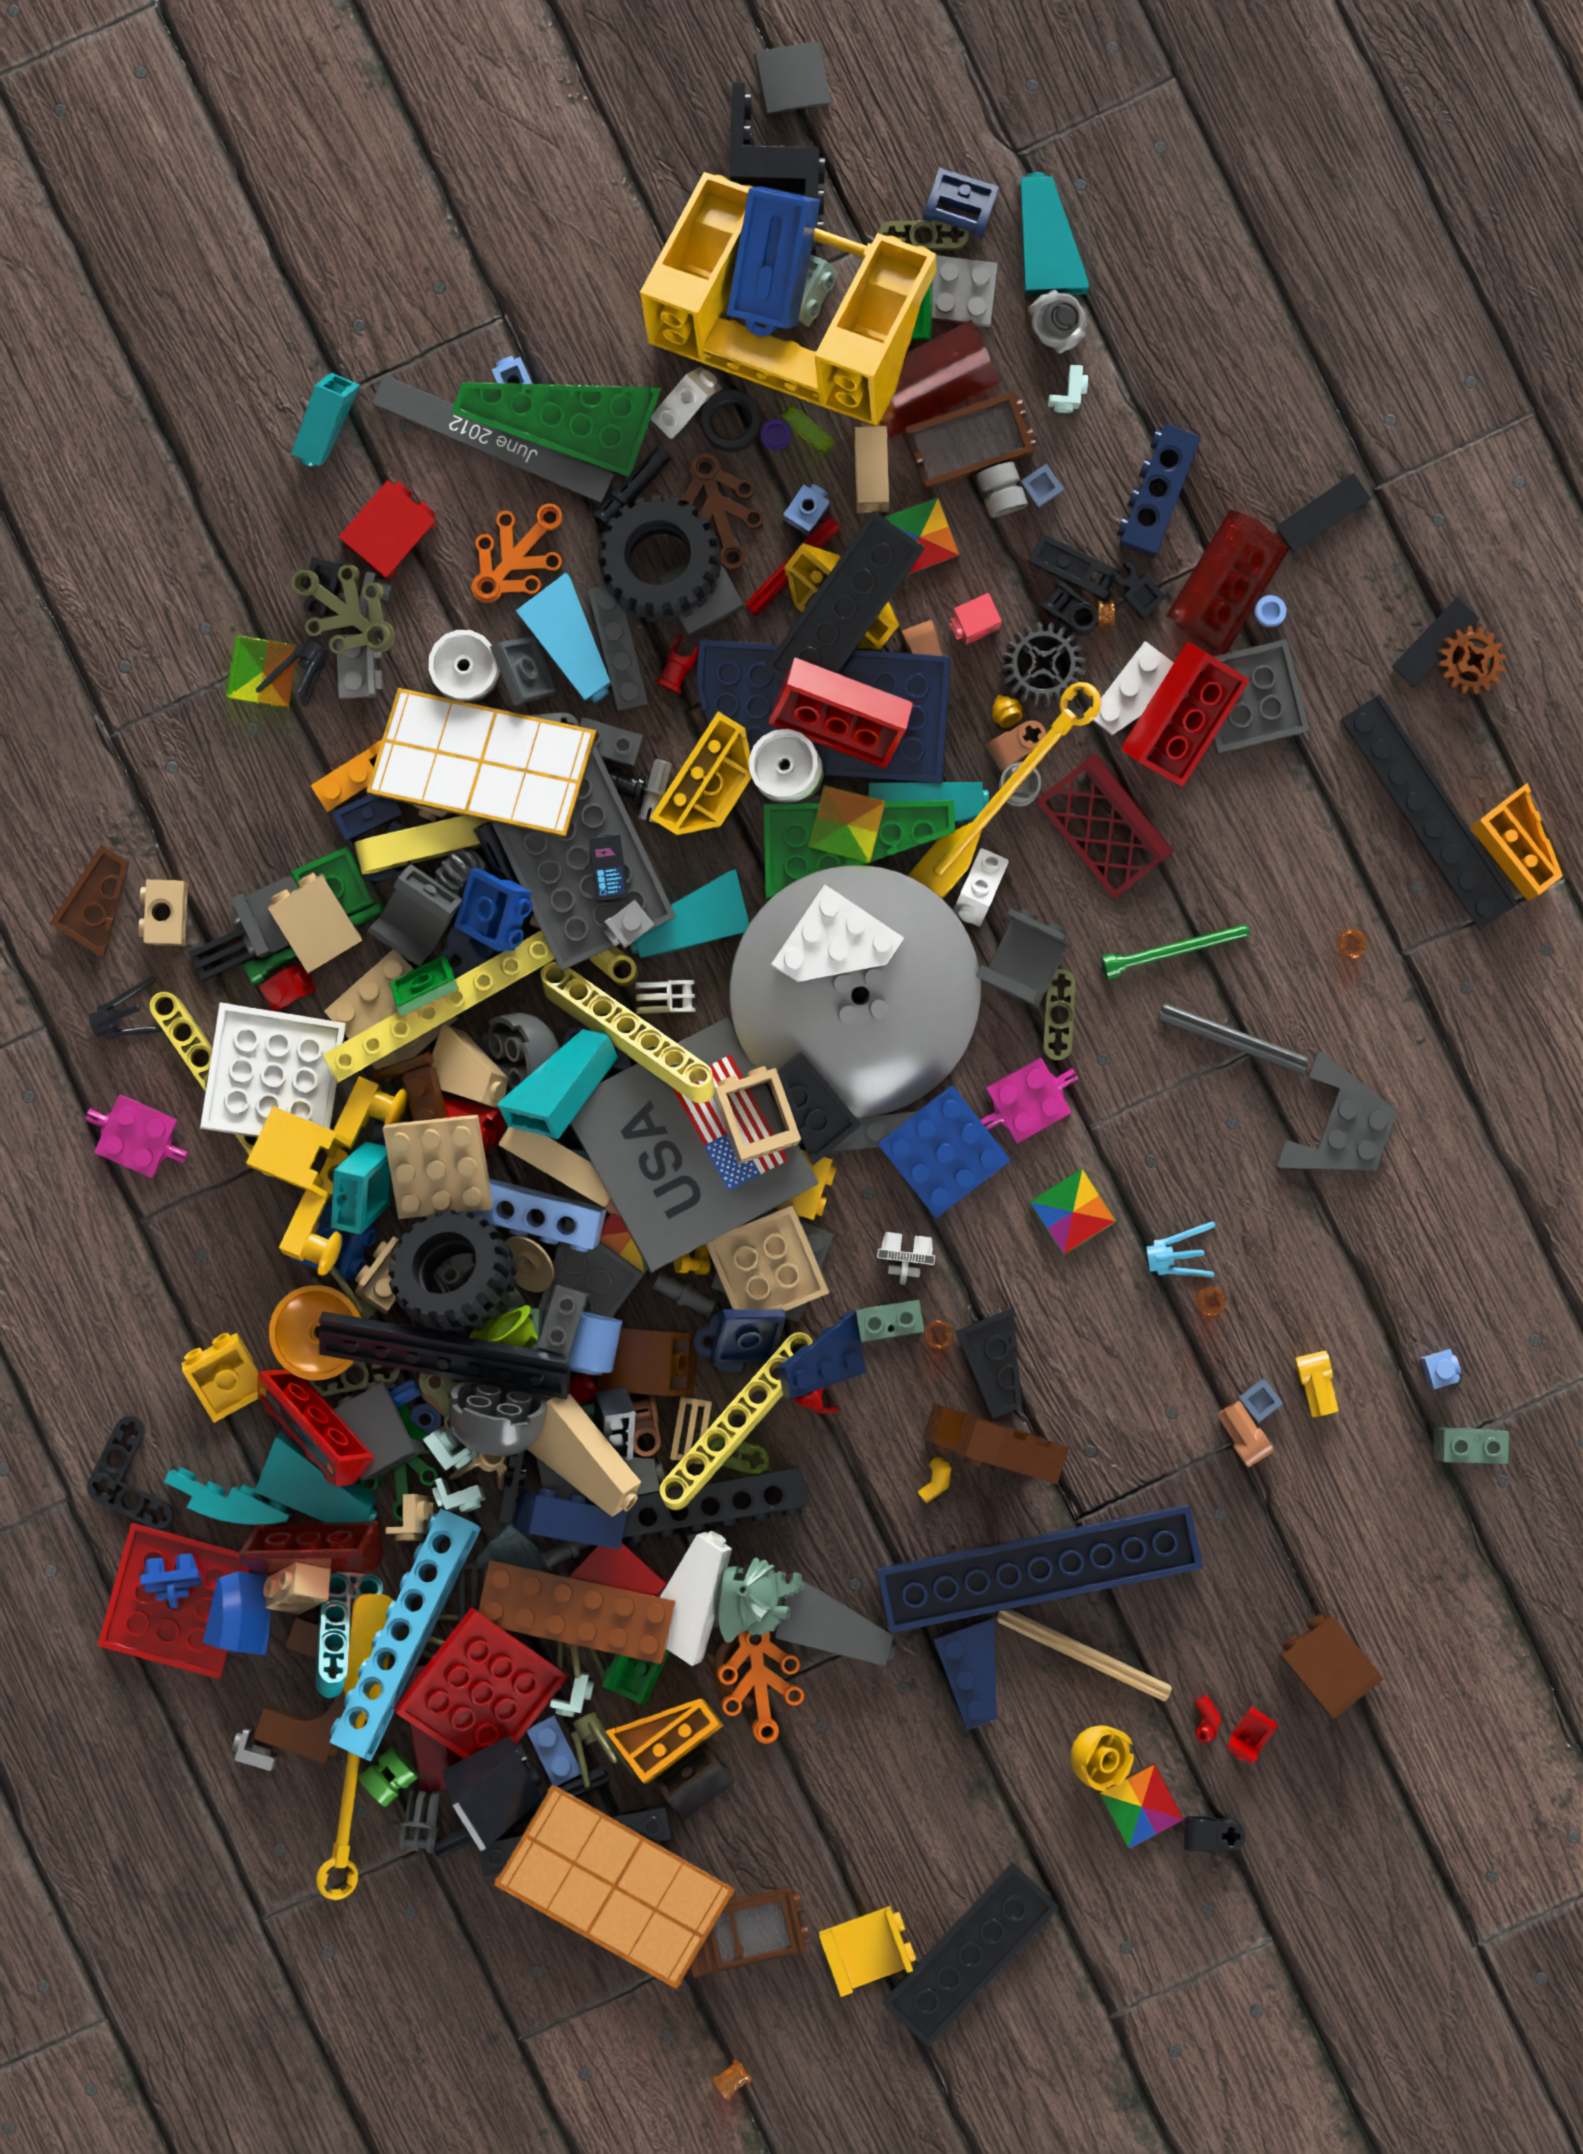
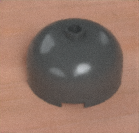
M513 1013L490 1019L488 1021L490 1024L488 1034L482 1035L480 1048L491 1060L492 1057L496 1059L508 1057L512 1061L497 1065L509 1078L505 1096L560 1049L550 1028L539 1018L525 1013Z
M463 1381L452 1389L449 1405V1423L454 1435L466 1447L486 1455H513L528 1449L540 1437L545 1423L547 1401L546 1399L540 1400L535 1396V1393L486 1384L471 1385V1382Z

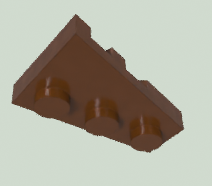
M101 844L50 924L100 957L105 958L130 862Z

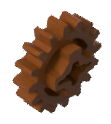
M1472 626L1464 627L1463 633L1459 629L1452 631L1454 640L1449 637L1443 639V643L1447 648L1437 651L1439 655L1443 656V661L1437 662L1436 666L1444 667L1445 671L1440 675V678H1450L1448 688H1454L1459 685V694H1465L1469 688L1471 695L1479 694V687L1485 692L1490 690L1489 682L1493 684L1499 683L1500 679L1495 674L1505 671L1506 668L1499 665V661L1506 659V655L1498 653L1503 644L1502 642L1496 644L1492 642L1495 637L1494 633L1484 636L1483 627L1477 628L1473 633ZM1469 640L1478 641L1482 645H1484V647H1476L1474 646L1473 642H1470ZM1454 651H1456V657L1453 663V653ZM1474 655L1476 660L1469 666L1467 661L1470 659V656ZM1490 658V666H1489V669L1487 670L1486 667H1487L1488 659ZM1459 674L1468 675L1470 680L1473 679L1474 682L1462 679Z

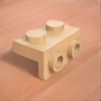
M403 1494V1527H386V1534L395 1535V1540L424 1541V1535L429 1533L427 1527L431 1517L435 1513L438 1514V1505L434 1502V1496Z

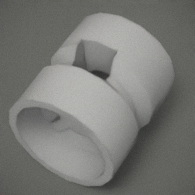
M1014 462L990 467L976 475L981 492L987 494L984 502L990 518L1010 514L1028 505L1023 488L1017 486L1020 478Z
M1023 762L1013 763L1004 770L999 781V790ZM1036 768L1032 770L1006 803L1011 806L1022 807L1034 801L1041 787V777Z

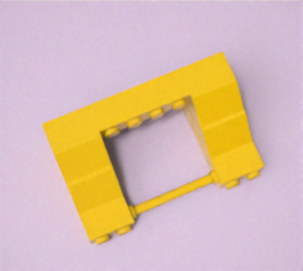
M704 172L640 291L648 344L878 426L896 391L921 302L937 272L936 254L925 247H915L904 243L894 236L887 237L877 233L873 243H868L865 246L815 228L813 241L861 257L863 261L818 350L815 352L808 350L794 341H783L773 337L771 334L767 336L754 335L740 322L726 320L749 188L754 187L750 185L743 186L729 181L724 176H714Z

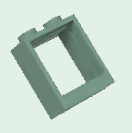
M919 1300L855 1310L861 1342L925 1332ZM890 1325L894 1326L892 1332L888 1331V1326Z
M1434 1427L1433 1459L1456 1463L1508 1464V1431L1499 1429Z

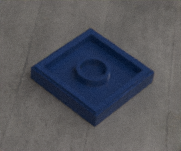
M723 1309L710 1353L712 1363H766L777 1350L786 1320L784 1309Z

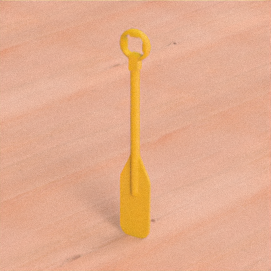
M1078 682L1072 684L1064 691L1059 705L1061 714L1051 725L1052 728L973 822L955 830V833L941 837L936 841L908 874V877L925 885L942 899L968 870L982 829L1062 735L1065 736L1073 725L1083 726L1089 724L1097 717L1101 708V697L1094 686L1089 683ZM1083 689L1084 694L1093 699V708L1089 707L1083 714L1084 718L1077 719V716L1067 708L1068 700L1072 701L1077 695V690Z
M362 1594L353 1603L349 1628L348 1671L344 1685L345 1697L352 1688L355 1689L360 1678L358 1677L359 1668L365 1659H369L374 1649L372 1647L373 1639L379 1630H383L387 1622L386 1612L393 1602V1599L387 1595ZM389 1655L383 1661L384 1670L388 1669ZM375 1684L371 1687L369 1691L371 1700L380 1696V1684ZM365 1713L360 1714L356 1718L355 1725L357 1729H362L365 1726V1721L367 1720ZM349 1751L336 1843L334 1842L332 1858L323 1863L316 1876V1884L320 1894L331 1900L346 1898L354 1891L358 1882V1870L355 1864L348 1859L350 1851L348 1844L360 1757ZM348 1865L350 1872L347 1873V1887L342 1891L341 1889L331 1888L327 1892L324 1886L327 1885L329 1874L326 1872L333 1866L335 1868H345Z

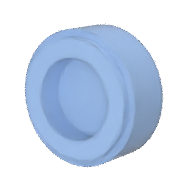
M1273 595L1261 598L1254 608L1256 621L1265 628L1277 627L1285 619V603L1279 597Z

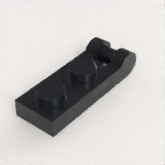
M1042 533L1028 562L1103 601H1108L1111 595L1109 589L1113 581L1110 575L1115 572L1121 574L1117 569ZM1094 571L1102 575L1098 584L1090 581Z

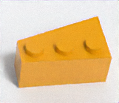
M1526 783L1470 828L1529 902L1563 877L1551 843L1549 839H1546L1540 823L1542 819L1539 811L1535 810L1529 794L1531 790L1528 783Z
M700 1698L605 1732L641 1781L648 1784L724 1725L708 1703Z

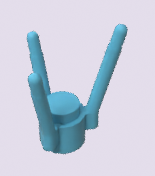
M1210 1222L1166 1239L1154 1240V1246H1147L1150 1272L1158 1271V1275L1175 1274L1214 1277V1272L1168 1267L1175 1265L1174 1260L1203 1256L1205 1253L1203 1250L1173 1253L1172 1246H1166L1212 1229L1216 1224Z

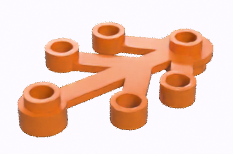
M551 503L542 505L537 512L538 522L515 547L513 546V528L516 523L514 515L506 510L501 511L497 515L496 522L500 528L502 562L494 571L492 570L491 552L495 547L494 540L488 534H481L477 537L475 545L479 551L480 574L474 578L471 588L474 597L478 601L489 604L497 601L502 593L525 592L530 596H534L541 591V582L534 575L527 576L524 580H504L511 571L546 569L549 572H557L561 569L562 559L556 552H549L545 556L524 557L547 530H555L561 525L563 516L558 506ZM546 514H555L556 520L553 523L545 522L544 517ZM505 515L512 518V522L508 526H503L500 523V519ZM482 539L491 541L488 549H481L479 547ZM550 557H556L559 560L556 567H549L547 565V560ZM530 580L538 583V587L534 591H529L526 588V584ZM485 583L493 585L491 593L486 594L482 592V586Z
M746 1630L738 1635L740 1646L728 1662L719 1667L717 1676L723 1684L731 1685L738 1678L737 1669L749 1655L751 1667L733 1692L723 1698L721 1707L729 1716L739 1714L742 1709L741 1702L754 1686L758 1718L752 1725V1734L760 1743L769 1744L778 1737L779 1728L777 1723L771 1718L767 1684L781 1693L785 1701L793 1706L799 1705L803 1701L804 1693L797 1685H790L764 1665L763 1652L779 1662L781 1670L786 1674H795L800 1668V1662L793 1654H786L771 1643L769 1632L764 1636L760 1635L758 1642L750 1643L749 1638L751 1634ZM788 1659H794L795 1665L791 1669H785L784 1667ZM726 1669H731L733 1671L732 1677L727 1680L723 1679V1672ZM792 1690H797L799 1693L798 1698L795 1700H789L788 1698ZM729 1701H736L737 1706L734 1710L729 1711L726 1709ZM770 1726L772 1728L771 1734L766 1737L762 1736V1729Z

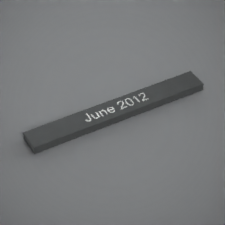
M385 374L372 401V405L601 505L614 478V474L578 458L451 413L454 404Z

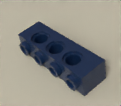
M1167 423L1163 431L1156 429L1150 448L1155 449L1152 460L1145 459L1139 474V477L1144 478L1141 489L1134 488L1128 506L1133 507L1130 518L1123 517L1117 535L1122 537L1120 546L1155 558L1201 436ZM1163 454L1173 455L1176 459V465L1172 468L1164 467L1160 462V456ZM1152 483L1162 484L1165 488V495L1161 497L1153 496L1149 492V485ZM1149 512L1154 517V524L1151 526L1141 525L1138 521V514Z

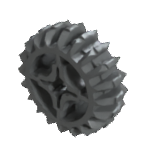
M1037 622L1036 632L1034 633L1029 625H1025L1023 628L1025 637L1016 631L1013 637L1017 644L1010 641L1006 642L1005 647L1012 651V654L1002 653L1001 659L1010 662V664L1002 665L1000 670L1004 673L1011 672V675L1005 677L1003 681L1005 684L1016 683L1010 690V693L1014 695L1021 689L1023 694L1020 701L1023 703L1028 695L1033 696L1032 706L1034 707L1037 706L1039 698H1043L1044 706L1049 707L1051 703L1050 697L1052 696L1055 702L1060 704V693H1064L1068 685L1080 682L1074 676L1080 677L1085 674V670L1076 667V665L1084 664L1086 661L1085 657H1075V654L1082 651V645L1071 647L1070 644L1074 642L1076 636L1072 634L1065 640L1063 635L1066 628L1061 627L1058 634L1053 633L1054 623L1052 622L1049 623L1047 631H1043L1042 623ZM1047 640L1057 644V646L1044 652L1040 651L1036 646L1033 647L1031 642ZM1023 649L1031 662V668L1021 677L1017 667V657ZM1064 652L1069 663L1068 675L1065 680L1060 677L1055 667V661ZM1054 655L1048 665L1051 668L1050 671L1042 668L1040 671L1037 670L1032 674L1038 664L1035 661L1036 658L1044 661L1046 658L1049 659ZM1042 677L1046 678L1050 683L1053 682L1056 687L1038 689L1030 686L1029 683Z

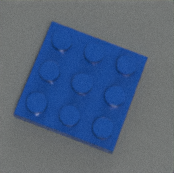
M953 1085L878 1142L879 1147L935 1218L939 1217L1011 1161Z

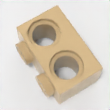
M295 1562L267 1577L263 1588V1594L266 1597L265 1608L300 1615L327 1601L329 1598L331 1569Z

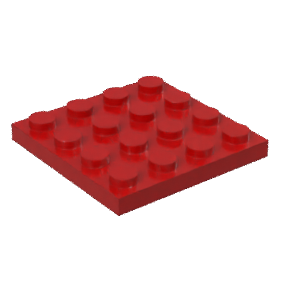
M132 1522L97 1646L221 1679L229 1650L203 1643L216 1582L220 1577L237 1571L250 1573L255 1555ZM192 1554L196 1566L203 1577V1586L189 1587V1597L178 1598V1608H170L168 1600L157 1601L156 1592H145L144 1586H141L140 1575H145L147 1559L163 1558L165 1561V1572L176 1570V1556Z
M471 1607L393 1710L396 1714L465 1759L510 1735L516 1745L569 1676L551 1661Z

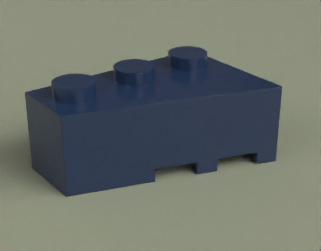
M520 1488L513 1526L528 1534L620 1549L627 1511L622 1510L611 1517L595 1503L588 1502V1498L583 1495L570 1493L569 1498L558 1496V1491L539 1488V1492Z
M991 1615L933 1636L966 1730L997 1719L994 1617Z

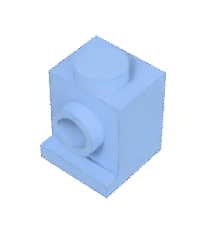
M513 356L504 358L496 363V368L491 369L497 383H508L509 379L515 377L520 380L519 384H532L521 357L516 359Z
M803 484L788 509L784 512L783 520L809 536L830 506V501L826 499L828 493L815 484H812L810 488ZM805 501L813 502L814 508L811 511L803 509L802 504Z
M1451 1349L1420 1358L1430 1389H1437L1459 1382L1461 1370L1457 1357L1453 1356Z

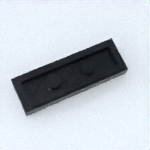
M1353 473L1278 524L1275 529L1291 552L1294 553L1369 502L1371 497Z
M1456 598L1391 667L1415 688L1436 666V663L1443 658V656L1437 653L1439 649L1447 648L1443 643V639L1449 637L1454 640L1452 631L1459 629L1463 633L1464 627H1473L1480 618L1460 599Z

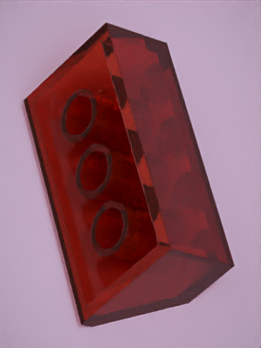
M972 320L906 353L896 391L880 421L881 426H887L888 440L905 432L906 427L926 421L999 383L987 348Z
M1230 509L1166 614V617L1185 633L1220 654H1226L1289 551V548L1256 518Z
M378 1521L258 1524L254 1527L239 1553V1560L253 1573H266L267 1575H273L295 1562L331 1569L330 1574L342 1571L368 1573L377 1569L384 1556Z

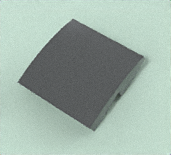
M819 42L783 46L753 54L765 115L794 113L798 109L824 107L831 103Z
M689 561L658 577L660 584L670 583L680 577L686 570ZM721 562L720 577H716L717 586L713 594H707V602L701 608L696 605L692 608L693 614L685 618L683 614L677 615L689 637L745 607Z

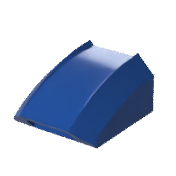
M237 1571L220 1577L217 1580L203 1643L233 1652L267 1654L271 1626V1609L265 1608L266 1597H264L263 1588L267 1580L266 1575Z

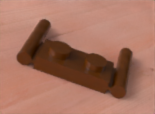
M428 1052L372 1071L371 1079L376 1083L405 1074L403 1080L413 1121L448 1118L437 1071L432 1065L434 1059L431 1053Z

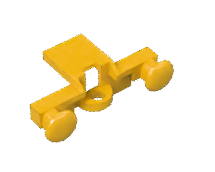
M359 1076L334 1131L273 1106L246 1162L249 1167L305 1190L279 1249L283 1254L302 1262L305 1259L317 1264L318 1275H326L333 1268L342 1246V1235L338 1231H335L329 1239L316 1234L320 1226L318 1222L328 1198L333 1197V1182L329 1179L330 1173L349 1157L342 1150V1147L352 1149L361 1127H366L370 1117L383 1121L385 1124L400 1123L408 1104V1096L405 1089L399 1090L394 1097L382 1092L379 1084ZM321 1148L325 1150L328 1157L319 1174L311 1170V1167Z

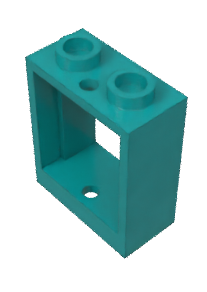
M365 1141L334 1170L331 1228L361 1235L391 1205L392 1179L386 1146ZM341 1195H346L347 1199H343Z

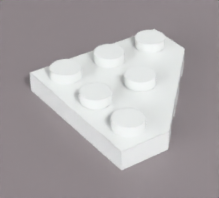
M824 884L771 965L796 982L885 966L904 937Z

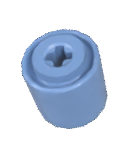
M582 1312L569 1353L571 1355L569 1362L570 1370L592 1375L612 1372L622 1321L603 1315Z

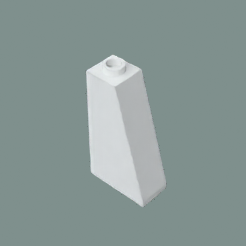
M706 1531L696 1535L660 1596L661 1598L676 1601L666 1649L691 1666L702 1662L705 1657L721 1595L724 1568L728 1567L732 1548L725 1544V1538L713 1531L709 1533Z

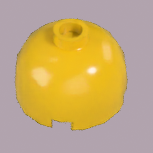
M1098 1725L1087 1728L1078 1735L1070 1751V1763L1074 1774L1085 1785L1102 1792L1109 1791L1106 1788L1112 1785L1119 1786L1129 1774L1133 1764L1134 1754L1130 1753L1129 1744L1133 1745L1131 1739L1126 1733L1112 1727Z

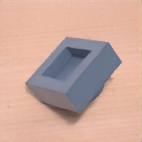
M1047 464L1020 481L1021 486L1037 509L1064 491V488Z
M1264 1378L1238 1397L1257 1423L1283 1404Z

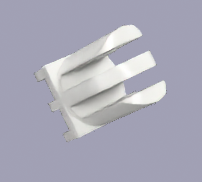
M694 980L635 982V989L667 988V993L636 995V1002L667 1001V1006L637 1007L636 1014L696 1012V1009L692 1008V998H695V994H692L691 985L695 984ZM672 985H682V994H672ZM673 999H683V1008H673Z

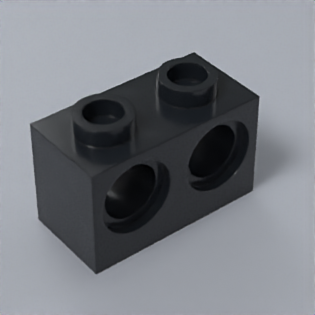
M626 1388L594 1392L593 1423L624 1461L633 1460L636 1411Z

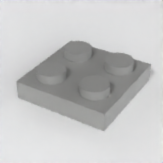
M936 255L937 272L933 278L932 320L990 327L998 263Z

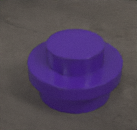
M771 419L762 426L760 437L765 447L777 451L788 446L791 441L792 432L790 426L785 421Z

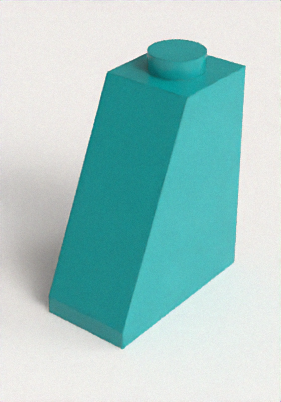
M330 373L315 385L291 452L292 455L299 457L298 460L301 463L315 467L316 465L321 466L328 460L359 390V384Z

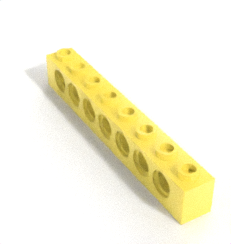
M542 930L523 940L515 948V951H504L456 979L458 990L402 1017L398 1011L323 1054L321 1057L336 1083L555 960Z

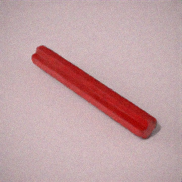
M826 517L803 543L821 549L838 532L840 526L833 518ZM798 548L746 602V608L753 615H759L789 583L784 567Z

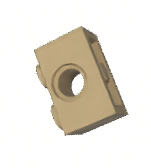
M146 879V887H141L140 905L145 906L144 918L139 920V937H144L143 943L147 945L186 946L187 882ZM163 904L168 905L170 916L165 921H158L155 917L157 907Z

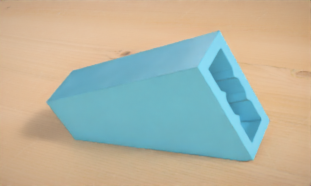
M564 573L517 609L516 612L584 702L587 704L592 700L594 703H597L609 694L607 688L611 686L571 579L567 573Z

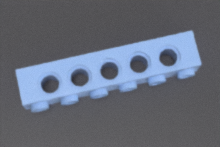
M489 1178L493 1207L491 1210L472 1212L474 1216L480 1215L486 1219L495 1229L499 1225L510 1228L509 1232L514 1235L528 1236V1233L540 1236L539 1240L545 1243L558 1244V1241L569 1243L570 1248L573 1250L588 1252L589 1249H594L599 1245L607 1208ZM503 1201H508L513 1205V1216H508L502 1211ZM533 1209H539L543 1212L545 1216L543 1224L536 1223L533 1220ZM564 1216L570 1217L574 1221L575 1230L573 1232L567 1231L563 1227L562 1219Z

